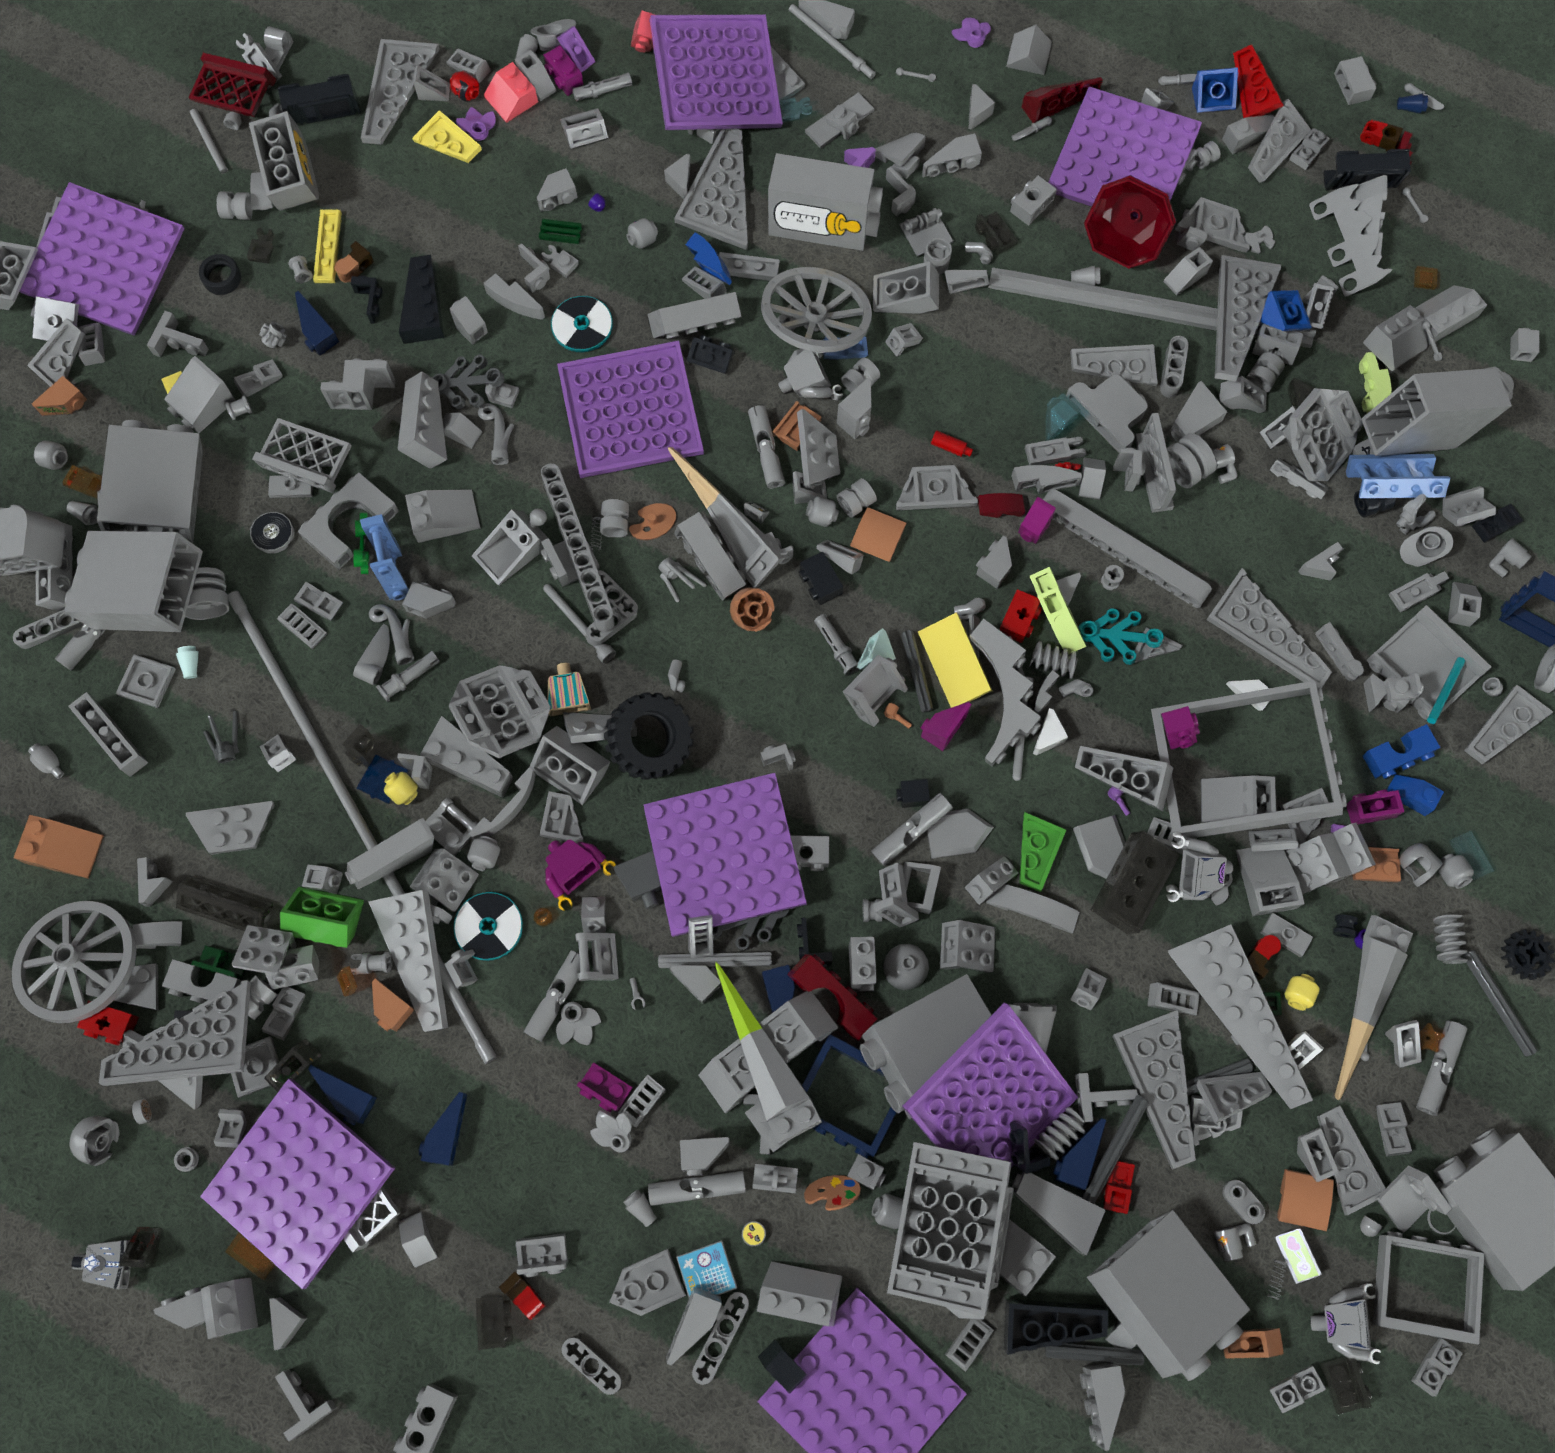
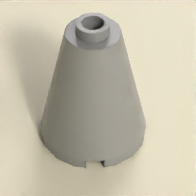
M1038 1003L1009 1004L1046 1054L1057 1006L1045 1004V1007H1042Z

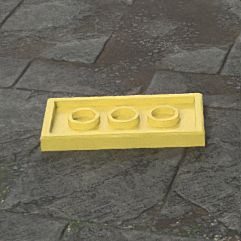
M957 612L918 631L951 708L971 702L993 691Z

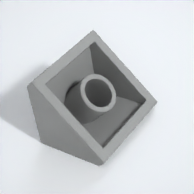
M1037 25L1015 33L1006 67L1044 75L1052 41Z

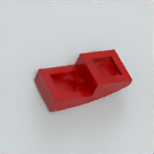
M1117 1161L1106 1181L1103 1209L1128 1214L1135 1164Z

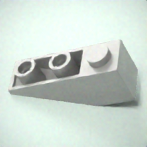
M975 133L956 137L923 164L922 177H935L940 173H953L958 169L966 167L970 169L979 165L982 152Z

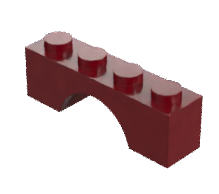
M805 954L787 975L803 991L810 992L817 988L830 990L839 1003L837 1023L851 1037L859 1040L877 1020L872 1014L874 1010L865 1002L861 1004L856 999L857 993L849 986L845 988L840 983L841 978L832 970L828 972L823 967L825 963L817 955Z

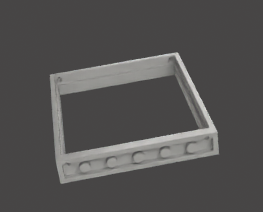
M1316 681L1151 709L1160 761L1170 764L1161 713L1189 706L1190 713L1195 712L1197 714L1310 694L1333 803L1181 826L1173 777L1171 776L1167 803L1173 833L1179 832L1185 839L1343 815V807L1347 806L1344 793L1339 792L1338 785H1342L1341 775L1339 771L1335 772L1334 764H1337L1335 750H1330L1329 743L1333 742L1331 730H1326L1324 722H1328L1326 708L1321 709L1320 701H1323V693L1321 688H1317ZM1174 837V841L1181 840V838Z

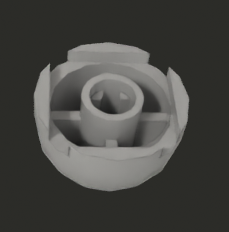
M900 944L892 948L885 956L883 963L884 975L887 981L897 989L910 990L917 988L927 978L929 971L928 959L925 953L917 946Z
M95 1115L81 1120L75 1126L70 1136L69 1146L72 1154L85 1164L93 1166L103 1164L113 1154L108 1153L112 1141L114 1140L117 1143L120 1130L118 1124L110 1118Z

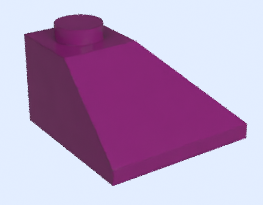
M966 702L935 713L931 719L927 718L920 728L923 730L921 737L941 751H944L967 718L972 704Z

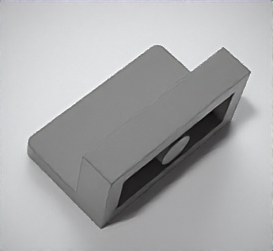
M398 753V760L405 769L412 770L411 777L419 788L429 789L433 768L424 756Z

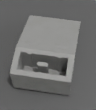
M1251 775L1201 779V823L1276 812L1275 777Z
M1251 848L1236 850L1252 917L1294 910L1305 904L1299 881L1284 850L1251 852Z
M1114 1363L1083 1366V1373H1080V1382L1082 1388L1086 1389L1088 1399L1084 1400L1086 1413L1091 1415L1093 1424L1089 1426L1092 1442H1096L1098 1447L1108 1451L1125 1395L1121 1366Z

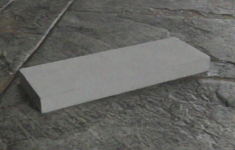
M859 92L840 105L856 113L858 122L874 112V108ZM831 112L805 129V133L820 149L842 134L841 130L827 124L826 117Z

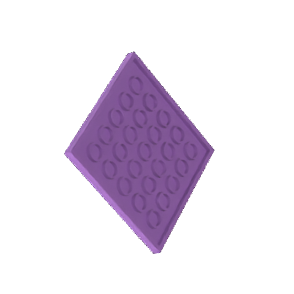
M766 15L650 16L649 20L665 130L781 128L783 122Z
M1089 87L1048 183L1057 189L1056 195L1092 207L1102 185L1131 175L1168 193L1169 200L1171 201L1202 122ZM1132 212V217L1138 218V213Z
M69 182L37 248L38 251L20 292L33 298L38 296L79 304L78 315L135 335L185 228L181 224Z
M679 341L557 364L580 478L675 460L668 451V447H673L684 458L704 454Z
M775 773L643 804L672 937L688 933L689 918L712 915L713 927L807 905Z
M1003 1003L903 1105V1108L935 1147L1012 1162V1146L1009 1137L1010 1122L1016 1121L1027 1129L1028 1145L1030 1148L1035 1143L1034 1139L1038 1140L1039 1134L1045 1133V1128L1051 1126L1052 1121L1057 1120L1059 1115L1064 1113L1066 1108L1070 1107L1078 1097L1012 1008Z
M288 1079L200 1197L301 1289H305L394 1171L395 1167L293 1079Z
M856 1288L837 1309L834 1326H823L794 1359L808 1376L790 1394L775 1380L757 1402L808 1453H918L967 1394L874 1303Z

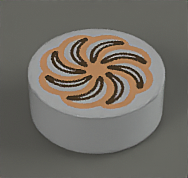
M141 1099L133 1103L132 1113L136 1122L139 1124L150 1122L152 1114L149 1102L146 1099Z

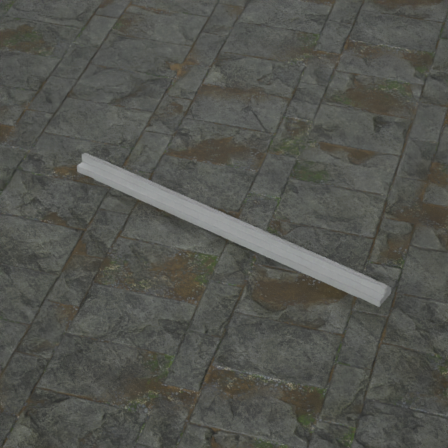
M992 268L988 286L991 289L1217 331V308L999 268ZM1261 322L1258 324L1254 338L1258 337L1262 326ZM1315 327L1309 330H1293L1303 333L1300 346L1311 348L1316 334Z

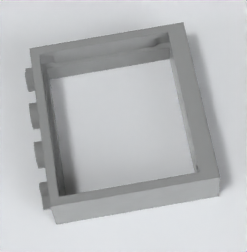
M1387 1231V1235H1379L1373 1325L1479 1345L1484 1253L1476 1252L1475 1247L1460 1244V1249L1451 1247V1242L1436 1240L1435 1244L1427 1243V1238L1412 1236L1411 1239H1405L1403 1234ZM1391 1245L1468 1259L1463 1331L1386 1317Z

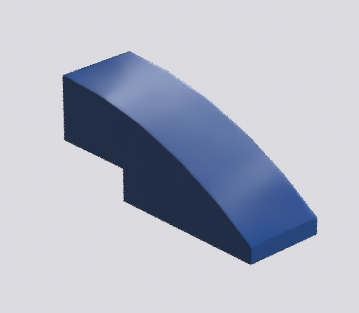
M695 232L685 244L695 256L694 260L702 270L730 285L732 280L724 261L714 248Z

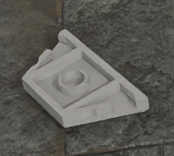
M1202 197L1175 227L1176 231L1183 233L1189 226L1207 232V241L1241 252H1247L1250 249L1249 243L1246 244L1243 237L1245 230L1240 222L1238 209Z
M801 409L797 412L804 486L808 487L814 483H820L826 479L838 476L840 474L836 435L806 410Z
M955 465L912 467L902 494L896 503V510L977 506L978 500L969 491L968 484L960 477V472Z
M273 801L186 812V817L211 855L256 849L260 841L261 832L264 831L268 816L275 804Z

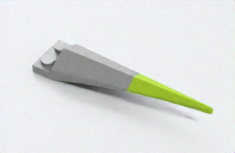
M715 963L766 1120L778 1144L781 1145L822 1123V1120L812 1100L721 966Z

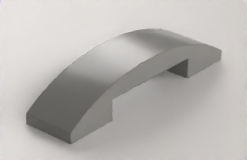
M529 767L515 782L517 789L520 791L493 821L489 822L483 817L469 833L473 840L481 836L489 837L510 823L521 811L531 794L536 775L532 768Z
M1006 884L998 888L986 901L987 904L1004 910H1012L1072 934L1079 915V911L1053 899Z

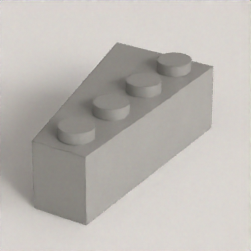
M736 292L670 306L647 314L653 338L666 336L667 339L679 336L678 333L683 331L686 334L698 332L697 328L704 327L705 330L717 327L716 323L723 322L724 325L736 323V318L742 317Z
M420 372L405 381L398 450L422 465L433 468L447 460L438 381L424 372Z
M1080 746L1075 765L1076 769L1161 811L1164 810L1173 767L1170 764Z

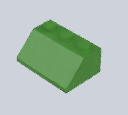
M298 887L280 911V931L291 932L294 938L347 948L355 936L364 900Z

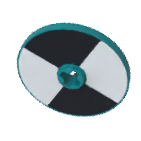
M576 296L565 300L556 308L551 319V329L556 341L564 348L574 352H588L599 348L608 340L613 327L612 316L607 306L600 300L589 296ZM583 321H585L586 325H578V322L582 323Z
M494 892L480 893L469 898L458 910L454 921V935L460 948L464 951L474 950L475 954L472 957L483 961L496 960L510 953L518 944L523 930L522 916L515 903L508 897ZM486 921L491 923L493 921L494 923L491 925L492 931L487 929L483 931L485 928L483 923Z

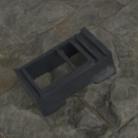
M348 74L328 77L327 82L300 86L295 83L278 87L283 112L288 111L296 124L300 123L303 125V122L309 124L355 115L356 112L361 114L358 96Z
M1391 149L1387 153L1359 154V151H1339L1335 156L1336 170H1325L1323 172L1325 190H1331L1332 188L1337 190L1340 187L1354 184L1359 185L1382 175H1387V188H1397L1411 172L1409 149Z

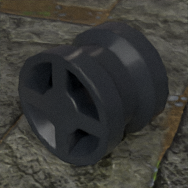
M1335 915L1336 927L1333 928V935L1350 939L1356 938L1355 926L1358 925L1359 919L1351 915Z

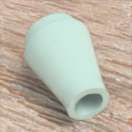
M195 646L179 647L176 656L184 679L197 678L199 652L196 651Z

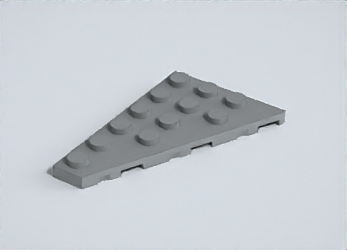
M721 129L674 219L677 224L746 250L748 240L742 130Z
M248 980L241 981V985L228 992L223 991L216 998L209 999L193 1008V1012L180 1019L175 1018L168 1025L159 1027L143 1036L144 1039L132 1046L127 1045L118 1053L104 1058L101 1061L99 1084L109 1086L244 1072L251 983Z

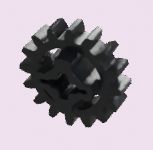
M1523 929L1519 933L1514 932L1510 934L1511 938L1509 937L1504 940L1508 946L1501 947V950L1506 952V955L1502 956L1501 959L1508 961L1505 968L1511 967L1513 969L1511 973L1513 976L1520 973L1521 980L1526 978L1535 980L1537 977L1546 976L1545 972L1552 970L1548 964L1555 962L1553 958H1550V955L1555 953V951L1548 949V946L1551 944L1550 941L1543 942V934L1536 937L1535 930L1527 933L1526 929ZM1524 940L1522 945L1516 946L1519 941ZM1538 963L1539 966L1536 969L1532 970V967H1535V964Z

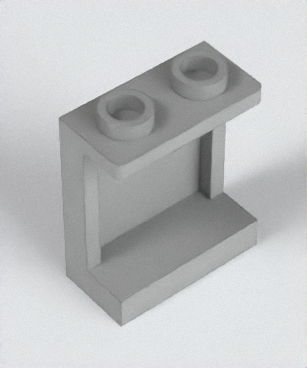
M877 655L843 691L857 716L873 727L879 722L874 712L896 689L903 692L908 690L904 683L905 678L896 669L897 664L891 658L885 659L880 655Z
M851 937L848 946L850 988L855 992L874 991L873 984H876L874 937Z

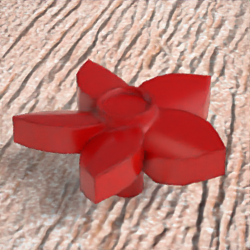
M1071 462L1055 464L1057 467L1070 470L1081 468L1080 464Z

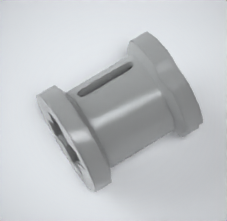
M295 256L289 260V267L293 269L295 273L294 279L297 283L302 284L313 278L312 272L307 268V260L304 256Z
M245 395L240 400L231 403L225 402L232 420H235L237 416L244 413H253Z
M1110 565L1106 568L1101 578V583L1105 589L1113 590L1118 588L1124 577L1122 568L1117 565Z

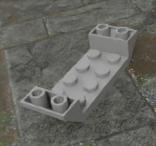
M806 991L787 1001L759 1023L786 1064L815 1041H822L838 1028L812 991ZM740 1039L715 1056L699 1074V1077L725 1114L744 1100V1096L755 1088Z

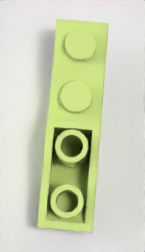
M1373 352L1366 353L1359 363V371L1365 378L1364 388L1368 392L1362 400V409L1366 413H1369L1392 393L1388 369H1379Z
M1048 567L1031 575L1030 579L1038 594V599L1062 649L1066 648L1069 655L1072 651H1078L1087 647L1051 568Z

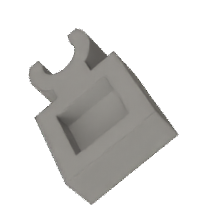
M549 245L548 248L552 254L547 255L542 252V258L547 262H551V268L567 278L579 265V261L564 250L557 253L556 248L553 245Z

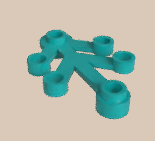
M1114 608L1109 609L1104 616L1095 622L1084 621L1078 626L1084 641L1092 642L1100 651L1101 659L1105 662L1113 660L1114 650L1107 647L1100 638H1108L1123 655V662L1127 665H1131L1136 661V653L1130 650L1122 640L1146 643L1151 648H1157L1162 645L1164 638L1162 631L1155 628L1150 629L1146 634L1124 631L1131 625L1137 626L1140 624L1141 614L1137 611L1130 612L1128 617L1110 629H1102V627L1107 623H1116L1119 620V611ZM1110 614H1115L1116 617H1115V618H1111V617H1109V615H1110ZM1135 616L1138 620L1133 621L1131 617ZM1090 630L1092 634H1086L1084 631ZM1155 638L1158 642H1152L1150 639ZM1109 652L1111 656L1106 657L1104 653ZM1131 655L1133 659H1127L1126 656Z

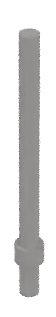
M792 4L789 7L791 13L849 60L857 71H862L870 79L874 78L876 72L866 65V61L861 57H856L796 5Z

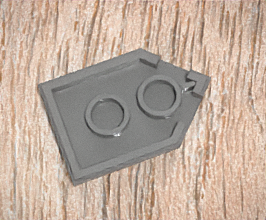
M969 809L949 811L927 830L931 859L975 853L994 827Z
M1109 816L1073 828L1088 871L1118 885L1131 856L1116 816Z
M666 1249L624 1268L609 1303L642 1316L686 1296L669 1250Z

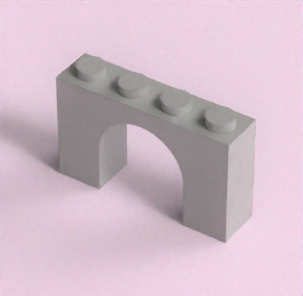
M360 473L351 477L340 491L335 492L331 499L324 506L319 507L316 514L310 520L305 521L298 530L302 539L338 570L354 556L350 548L333 534V524L342 512L353 508L363 509L372 516L382 514L386 523L399 512L396 504Z

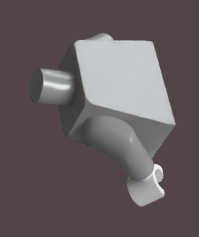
M798 349L793 352L784 366L788 378L778 383L784 394L793 389L796 394L804 398L831 397L833 400H840L843 396L842 393L837 394L835 392L841 390L840 385H834L832 389L829 388L831 383L819 360L824 352H813L804 349Z

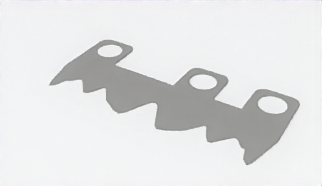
M1358 184L1339 188L1309 204L1315 220H1319L1334 212L1345 240L1327 251L1332 266L1337 267L1352 259L1356 268L1355 272L1339 279L1344 296L1352 295L1377 283L1392 271L1390 268L1383 269L1377 267L1382 255H1372L1378 245L1379 235L1361 234V231L1372 218L1365 212L1354 210L1360 204V200L1350 199V196ZM1319 202H1324L1327 205V209L1323 214H1316L1314 212V206ZM1336 249H1343L1345 251V257L1341 261H1334L1332 259V253ZM1349 278L1357 281L1355 289L1347 291L1343 287L1344 282Z

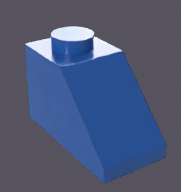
M1396 774L1387 788L1388 792L1398 790L1402 804L1423 816L1435 810L1444 791L1424 780Z

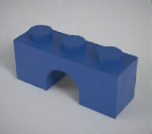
M1427 724L1408 732L1400 738L1405 746L1404 754L1394 751L1389 742H1386L1368 750L1362 755L1375 779L1381 776L1387 779L1395 775V770L1401 767L1404 771L1416 765L1414 762L1421 759L1424 762L1435 756L1434 752L1440 746Z

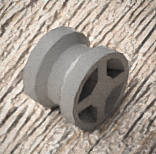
M863 899V922H869L870 920L882 922V916L874 912V903L882 901L881 899H876L875 901Z

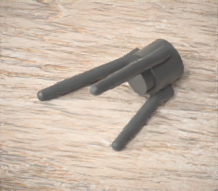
M233 711L232 745H230L229 741L221 742L212 715L209 714L208 719L217 743L216 746L206 730L203 734L214 753L215 760H218V763L235 760V754L239 753L237 745V711Z

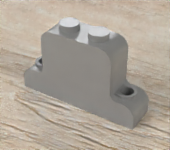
M1119 375L1110 376L1095 389H1090L1081 382L1075 383L1068 389L1065 397L1118 453L1121 449L1131 447L1135 436L1130 428L1142 420L1147 409V402L1144 396L1138 394L1132 388L1130 382Z

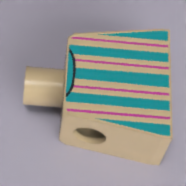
M569 663L558 664V675L548 678L547 701L551 707L549 715L556 716L563 715V712L575 713L591 710L580 673H571Z

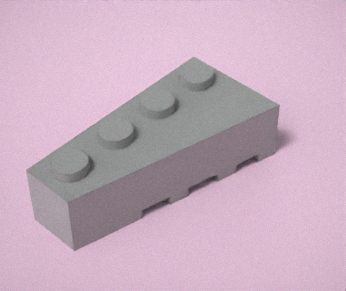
M700 512L678 524L674 535L677 539L682 537L685 550L688 554L695 555L696 558L694 560L697 567L702 573H708L706 579L720 599L724 601L745 587L746 583L744 581H746V577L740 569L737 571L733 565L734 559L728 551L725 552L722 548V540L718 534H713L709 528L711 524L705 515L701 516Z
M443 716L439 719L420 753L430 764L502 798L514 779L511 773L489 754L469 745L464 734Z

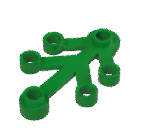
M360 513V519L368 518V513ZM355 520V537H360V550H354V567H360L361 574H369V551H365L364 546L366 534L362 529L360 520Z

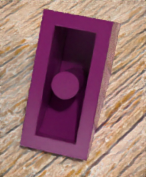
M1037 497L1019 528L1018 533L1021 534L1022 539L1036 544L1049 527L1056 508Z

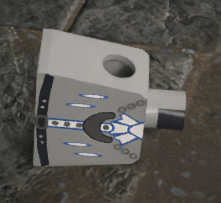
M115 1241L88 1245L86 1255L75 1254L73 1256L72 1269L83 1270L82 1281L113 1289H128L135 1241Z

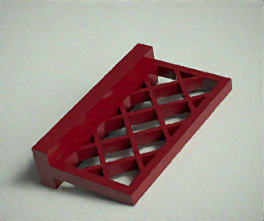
M203 52L200 60L204 64L188 98L197 103L255 117L268 86H274L277 79L267 68ZM208 71L213 72L214 76L206 80ZM229 76L230 80L222 84L220 79ZM242 79L245 80L246 84L237 88L236 83ZM217 81L218 87L210 91L209 85ZM258 83L261 84L260 88L253 92L252 87ZM230 86H233L234 90L228 94H225L224 90ZM205 88L206 93L198 97L199 91ZM249 90L250 94L241 99L240 94ZM221 92L222 97L214 101L213 96ZM236 96L238 101L229 105L228 100ZM252 100L253 103L250 110L245 109L244 104Z

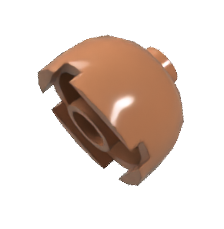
M745 588L734 595L730 604V614L737 626L747 631L757 632L770 624L772 620L770 617L775 607L773 599L767 592L759 588Z

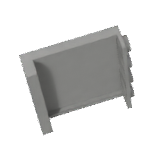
M1427 605L1366 660L1370 668L1374 672L1380 673L1385 680L1387 678L1410 676L1414 672L1419 673V677L1423 680L1424 684L1423 693L1415 700H1410L1408 704H1412L1418 710L1420 717L1427 720L1458 657L1464 658L1465 664L1441 713L1492 667Z

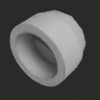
M1491 677L1483 683L1482 688L1487 695L1495 697L1502 693L1503 685L1498 678Z
M1367 1216L1363 1217L1360 1224L1363 1234L1369 1237L1376 1236L1383 1227Z

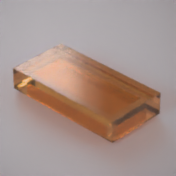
M240 1232L225 1251L262 1280L267 1278L275 1266L270 1259Z

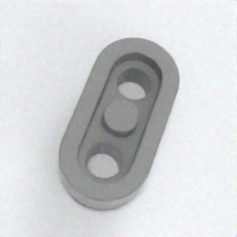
M1231 1180L1224 1185V1199L1244 1222L1258 1224L1264 1219V1206L1243 1182ZM1234 1188H1238L1240 1191L1238 1197L1233 1194ZM1251 1207H1254L1257 1211L1255 1216L1250 1214Z

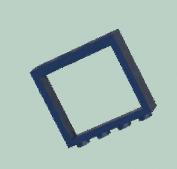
M1543 571L1538 577L1533 576L1528 585L1524 584L1518 593L1515 592L1509 601L1506 600L1500 610L1502 614L1499 620L1550 648L1555 644V625L1521 608L1536 593L1555 602V576Z
M829 1034L802 1087L807 1093L830 1048L870 1070L872 1069L865 1062L860 1050ZM880 1068L872 1070L885 1077ZM890 1107L871 1146L824 1120L812 1129L824 1136L828 1132L835 1136L833 1141L844 1147L850 1144L856 1148L855 1153L867 1159L869 1155L874 1157L896 1112Z

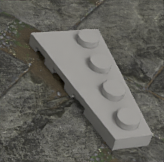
M1154 344L1071 349L1070 351L1072 372L1105 378L1119 375L1129 382L1152 386L1158 384Z
M1515 685L1464 751L1483 764L1552 714L1553 711L1524 689Z
M1336 1106L1318 1115L1319 1126L1323 1131L1339 1172L1333 1176L1344 1215H1349L1377 1201V1197L1386 1188L1341 1106Z

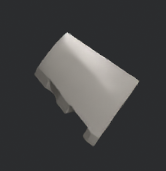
M911 133L875 148V157L884 163L890 160L902 167L912 155L917 156L925 147V136L920 133Z
M1191 1095L1190 1124L1194 1145H1199V1140L1211 1136L1216 1138L1225 1131H1233L1240 1128L1243 1110L1215 1124L1202 1096Z

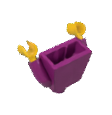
M571 839L561 844L558 840H555L549 844L548 850L551 854L545 859L548 864L545 869L546 884L553 896L559 899V908L565 911L562 907V902L568 900L571 907L573 902L570 898L564 896V892L567 895L601 868L599 864L603 866V873L611 876L605 867L607 865L614 867L616 864L613 861H607L605 859L606 856L593 844L585 842L575 843Z

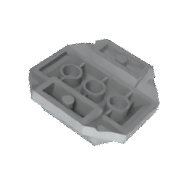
M1314 388L1290 416V423L1282 432L1307 480L1328 481L1352 452L1356 443L1357 432L1361 430L1363 423L1349 391Z
M501 665L459 681L449 703V709L468 744L497 758L539 742L551 708L531 671L518 670ZM500 711V712H502V713H504V714H503V715H497V714H495L494 712Z

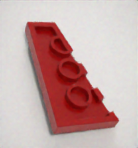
M1252 44L1234 52L1235 67L1238 68L1237 80L1243 118L1263 116L1283 107L1284 104Z

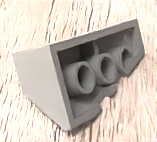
M1382 175L1359 184L1350 196V199L1360 200V204L1354 210L1365 212L1372 218L1361 231V234L1379 235L1378 245L1372 255H1381L1383 232L1379 230L1385 219V212H1381L1383 201L1387 200V175Z

